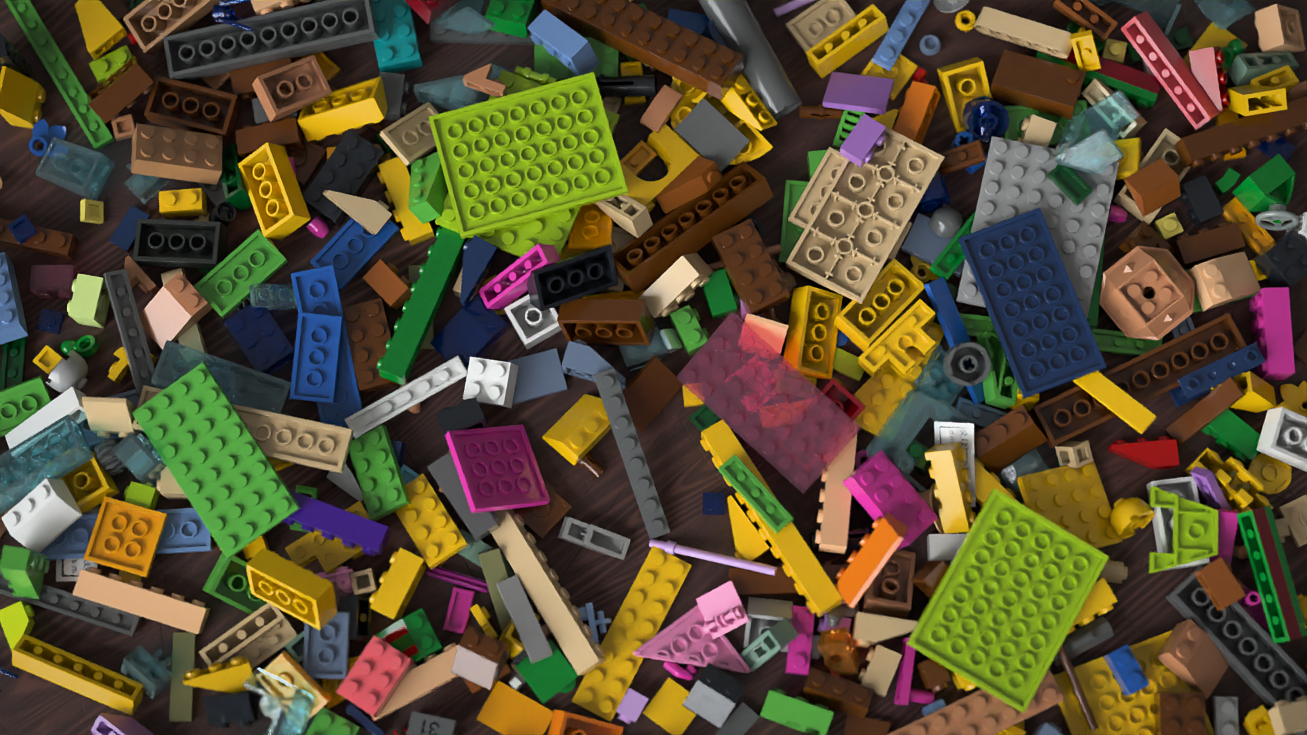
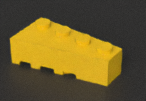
M961 442L935 444L925 453L926 460H931L930 477L936 480L934 494L935 498L941 501L938 510L944 534L969 532L976 520V514L972 512L971 507L973 494L971 490H968L967 482H969L970 476L968 469H965L964 465L966 460L965 448H962Z

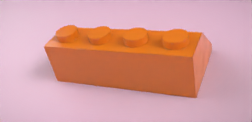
M888 512L883 518L880 515L872 525L875 530L871 535L866 533L859 543L862 545V548L859 552L853 551L847 560L850 563L847 569L842 567L835 577L838 580L835 588L852 609L909 529L908 526Z

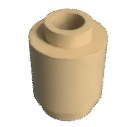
M1107 560L1098 579L1104 578L1106 582L1122 584V580L1127 579L1128 567H1124V562Z

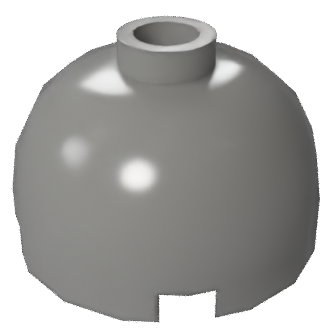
M74 350L68 353L71 357L67 361L62 359L48 377L51 380L46 381V384L58 392L64 393L72 386L81 390L88 382L85 378L88 373V365Z

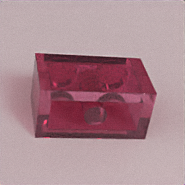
M31 265L30 291L39 298H49L50 295L70 298L73 295L72 283L74 279H77L79 269L74 265Z

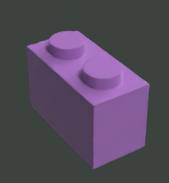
M864 114L840 147V155L861 168L865 163L869 164L875 153L873 151L877 145L881 147L887 138L885 135L886 127Z

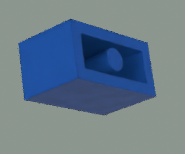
M1128 644L1103 656L1125 696L1131 695L1149 685Z

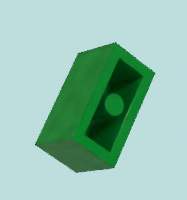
M725 269L714 271L708 276L710 280L702 286L712 320L737 313V306H740L737 294L732 293L731 286L733 284Z

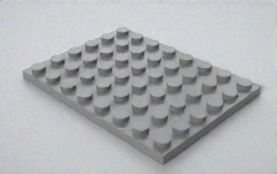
M992 136L971 233L1040 207L1087 319L1119 162ZM1063 160L1094 190L1078 206L1047 177V174ZM965 258L956 301L985 307Z

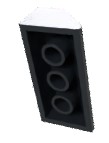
M0 34V73L2 66H6L30 78V75H32L30 63L25 61L24 56L19 54L18 49L14 48L12 42H9Z
M607 244L532 270L527 282L530 303L542 312L618 285L612 246Z

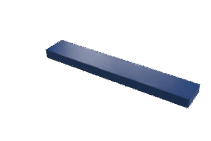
M944 277L925 284V290L950 348L958 343L971 342ZM969 359L963 361L965 368L971 367V364L968 363ZM983 382L973 386H966L974 404L985 400Z

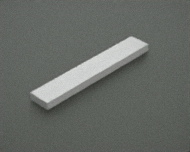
M456 356L344 420L349 429L354 431L353 436L356 439L466 377L467 370L459 356Z

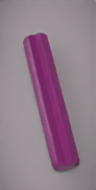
M438 566L433 569L428 568L427 575L429 577L480 592H489L486 580Z

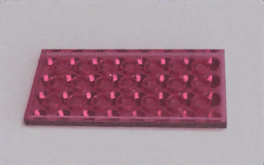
M733 312L730 313L676 377L802 493H805L862 428Z

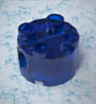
M981 96L965 104L962 113V123L966 132L970 133L977 140L991 142L992 136L1001 138V135L1007 131L1009 115L1002 104L990 97Z
M939 170L936 172L915 209L920 214L935 212L936 209L942 207V204L946 203L948 206L951 202L945 183L946 179L944 175L940 174Z

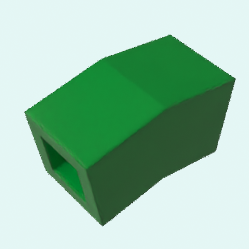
M1228 168L1223 177L1212 187L1221 197L1234 186L1240 174Z

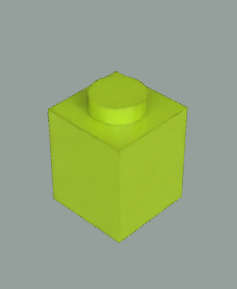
M131 481L130 486H127L124 491V502L155 510L160 491L154 487Z

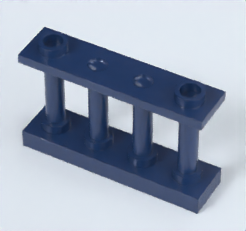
M1255 342L1178 379L1180 387L1170 391L1169 394L1176 408L1211 392V388L1223 383L1229 377H1236L1248 371H1255V367L1266 361Z

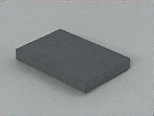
M704 98L675 128L706 159L715 161L721 173L750 143L748 138Z

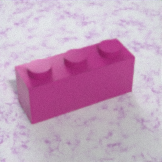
M792 606L791 624L799 636L788 644L785 674L807 676L809 674L814 614L811 613L808 607Z

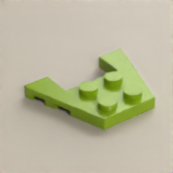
M1150 487V507L1173 508V553H1149V573L1159 572L1218 555V510L1192 500L1189 501L1174 493L1163 491L1158 487Z

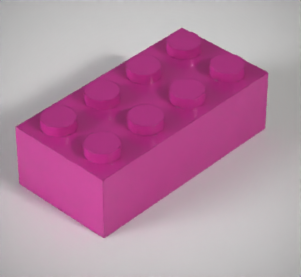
M1289 287L1262 288L1249 302L1250 312H1253V320L1251 321V332L1255 335L1253 343L1256 342L1266 361L1254 368V374L1264 381H1284L1295 373Z
M882 450L869 457L842 482L874 521H876L879 515L883 518L888 512L909 527L904 538L897 546L898 550L910 545L938 518Z

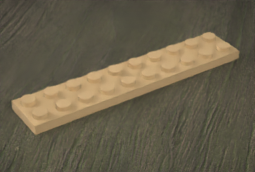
M143 386L137 409L162 392L163 389ZM233 404L268 458L343 473L354 433L352 429ZM134 417L131 427L143 431Z

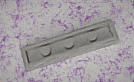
M515 575L496 583L531 663L533 664L552 656V651L518 576Z

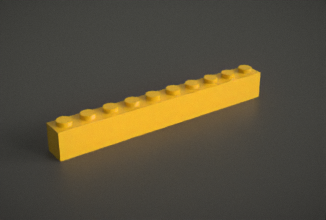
M724 419L701 432V445L705 451L711 452L713 455L712 461L717 469L733 455H736L774 496ZM724 477V480L727 483V485L731 487L732 485ZM738 492L735 493L741 505L745 504L747 507V515L753 523L756 521L760 527L758 531L765 541L768 539L772 545L770 549L775 558H780L783 562L782 568L788 577L792 576L795 580L794 586L800 595L804 594L808 600L806 604L811 613H816L818 617H821L842 603V597L794 524L791 522L776 535Z

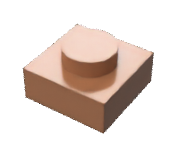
M132 114L118 117L112 122L114 136L117 141L133 137L136 126Z

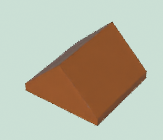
M1162 158L1124 178L1143 217L1181 196L1179 176Z

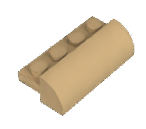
M267 603L200 650L199 653L208 666L217 662H221V664L228 663L232 658L238 656L248 657L252 671L284 648L298 634L284 612L274 605Z

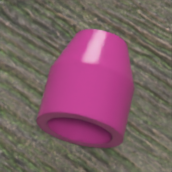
M1110 204L1107 221L1114 223L1125 222L1128 213L1120 206Z
M320 216L313 219L307 226L315 236L322 239L330 233L327 223Z

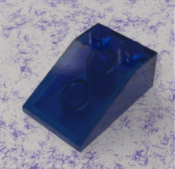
M477 294L469 301L466 307L463 306L430 344L447 361L459 356L464 367L467 368L470 357L478 358L506 333L507 323L493 309H487L483 299Z

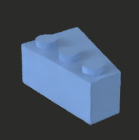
M544 10L528 26L532 34L530 36L537 45L540 46L541 44L549 54L555 56L575 75L580 76L591 73L600 63L589 41L547 10Z

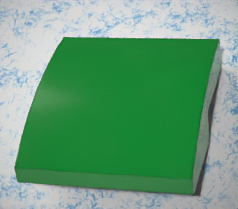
M551 639L547 642L552 651V656L533 664L527 656L515 665L516 669L543 704L578 677L577 673Z

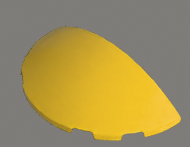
M672 77L673 81L670 88L680 93L682 100L671 112L670 123L674 132L700 157L705 158L675 128L703 98L750 140V143L729 165H737L743 161H753L765 155L773 148L754 126L729 112L720 99Z

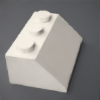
M46 478L1 519L12 537L26 548L40 553L83 514L63 480Z

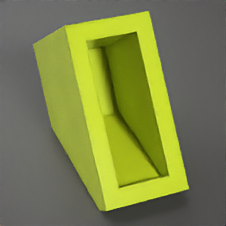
M23 601L0 610V623L11 651L23 634L30 635L35 623L33 620L35 613L32 606Z

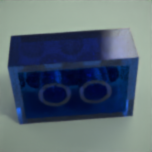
M260 298L224 321V324L262 379L294 358V347Z

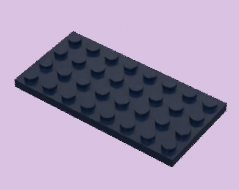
M1040 207L958 239L1023 399L1106 368L1104 359Z

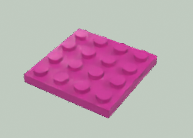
M523 424L448 431L445 435L472 513L547 505L551 501Z

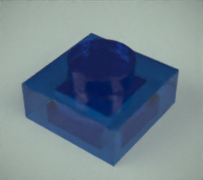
M25 214L7 225L20 245L39 233Z
M42 308L37 329L59 335L65 314Z
M703 492V515H724L725 493Z

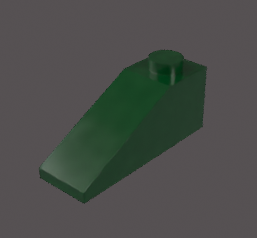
M233 143L222 150L221 178L225 200L241 212L252 206V202L238 166L243 161V158L238 155L237 145Z

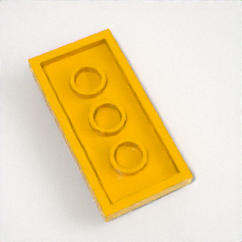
M421 474L405 485L411 503L395 512L428 566L433 569L468 546V543L426 476Z

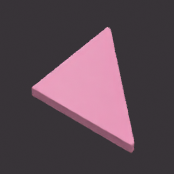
M696 605L633 652L634 656L701 667H706L708 663H711L720 670L745 674L751 671L724 634L713 639L711 634L704 633L702 626H704L706 621L699 605Z

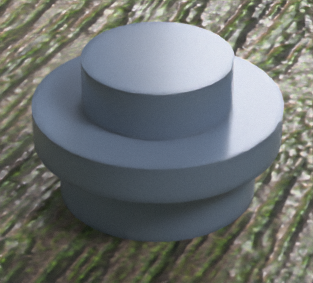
M926 35L921 39L919 46L922 53L932 56L939 52L941 43L936 36Z

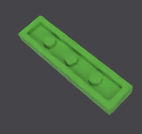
M733 455L718 468V471L776 535L793 521V517L736 455Z

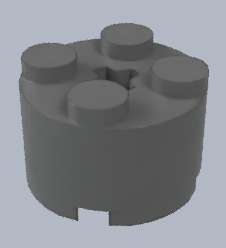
M973 342L955 344L946 352L943 360L945 375L951 382L960 386H973L982 382L988 376L991 368V362L986 350L981 345ZM969 359L968 363L971 364V367L965 368L963 361Z

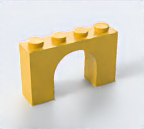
M666 124L658 133L653 131L646 143L665 162L667 175L658 181H644L634 175L620 161L628 189V194L625 195L647 207L648 212L655 207L656 196L699 156Z

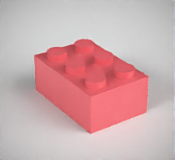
M374 635L336 692L378 718L414 661Z

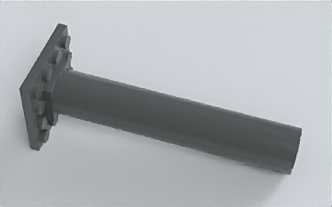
M699 0L710 21L713 20L726 46L743 54L744 70L741 74L773 118L777 120L781 115L785 116L798 108L802 101L747 1Z

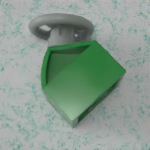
M1277 154L1248 176L1232 192L1249 212L1264 211L1255 218V223L1263 229L1282 231L1292 229L1299 223V217L1296 214L1286 211V206L1293 192L1296 173L1280 154ZM1293 220L1290 223L1282 224L1284 221Z

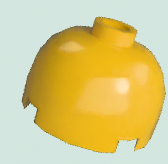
M1121 498L1113 505L1114 509L1110 515V525L1120 539H1127L1136 534L1134 530L1138 527L1143 529L1153 519L1155 514L1152 508L1140 498Z

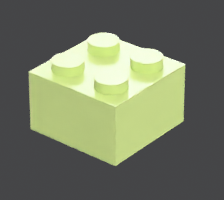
M78 273L77 279H74L72 283L73 297L67 305L68 315L79 324L104 328L110 305V297L105 279Z

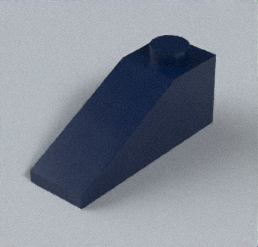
M474 235L472 240L468 239L463 248L465 252L463 255L460 301L465 307L499 253L496 246Z

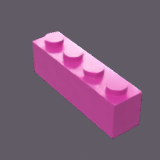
M537 244L478 291L486 308L503 310L528 291L527 282L532 270L561 261L554 245Z

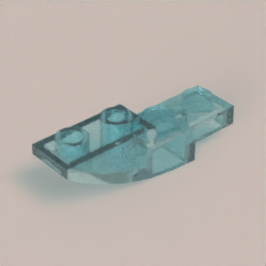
M252 284L249 286L251 307H267V309L275 310L298 309L293 285Z

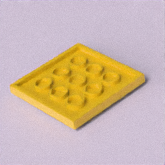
M1094 460L1079 468H1069L1067 465L1017 478L1027 508L1092 547L1098 549L1123 541L1110 525L1112 510Z

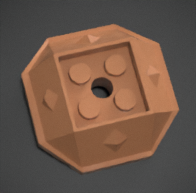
M1136 246L1102 273L1099 305L1125 337L1160 340L1193 313L1195 282L1168 249ZM1145 287L1152 288L1154 294L1151 299H1146L1143 296V289Z

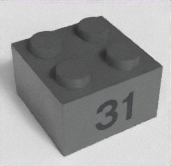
M412 711L407 735H457L460 722Z

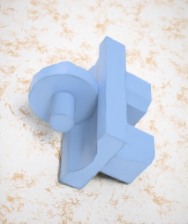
M587 603L586 607L578 608L581 613L580 619L582 621L588 620L589 628L593 633L592 638L595 643H598L596 626H599L600 634L607 633L606 624L612 623L611 618L605 619L604 612L598 611V620H595L593 604Z

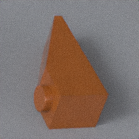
M698 156L656 198L663 212L668 213L708 192L723 177L715 161Z

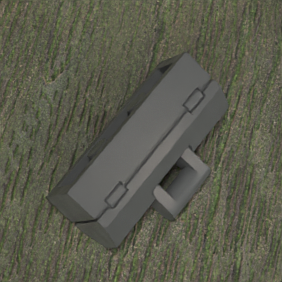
M1102 616L1068 634L1062 645L1065 646L1069 658L1072 659L1114 636L1113 630L1108 621ZM1058 653L1051 663L1053 668L1062 664Z

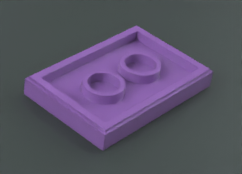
M832 72L823 99V107L885 115L894 86V79Z

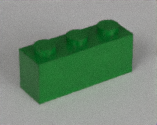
M1229 409L1201 430L1204 434L1213 436L1220 447L1223 449L1227 448L1234 453L1233 457L1241 463L1245 462L1248 464L1259 453L1256 449L1260 434Z

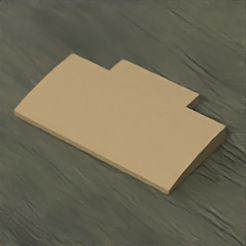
M887 127L886 140L881 147L877 145L873 151L875 153L869 164L865 163L862 168L840 155L839 151L829 147L788 218L789 222L804 229V232L787 259L786 267L861 304L945 158Z

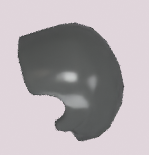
M949 206L939 207L933 213L929 226L940 237L946 239L954 238L963 226L962 214Z

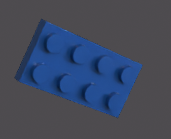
M351 218L310 263L315 268L334 265L338 287L343 291L400 229L388 219L377 234H371Z
M298 313L290 399L334 403L343 317Z

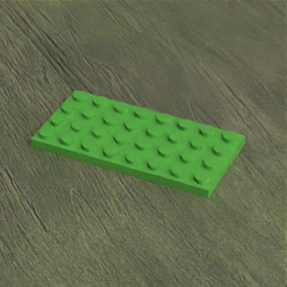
M202 362L132 412L226 558H231L301 509L206 363Z

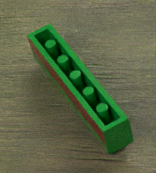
M1073 47L1066 59L1037 51L1035 56L1037 59L1079 70ZM1100 56L1101 68L1086 72L1083 87L1089 86L1097 78L1122 99L1135 102L1141 108H1152L1162 85L1156 76Z
M1271 506L1236 514L1273 643L1307 636L1306 625Z

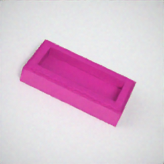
M453 587L443 630L465 634L471 612L470 608L475 596L474 591Z

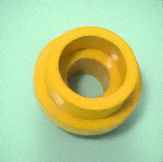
M967 10L959 12L955 18L957 28L962 31L972 30L976 23L975 15ZM967 19L969 23L963 24L962 20Z

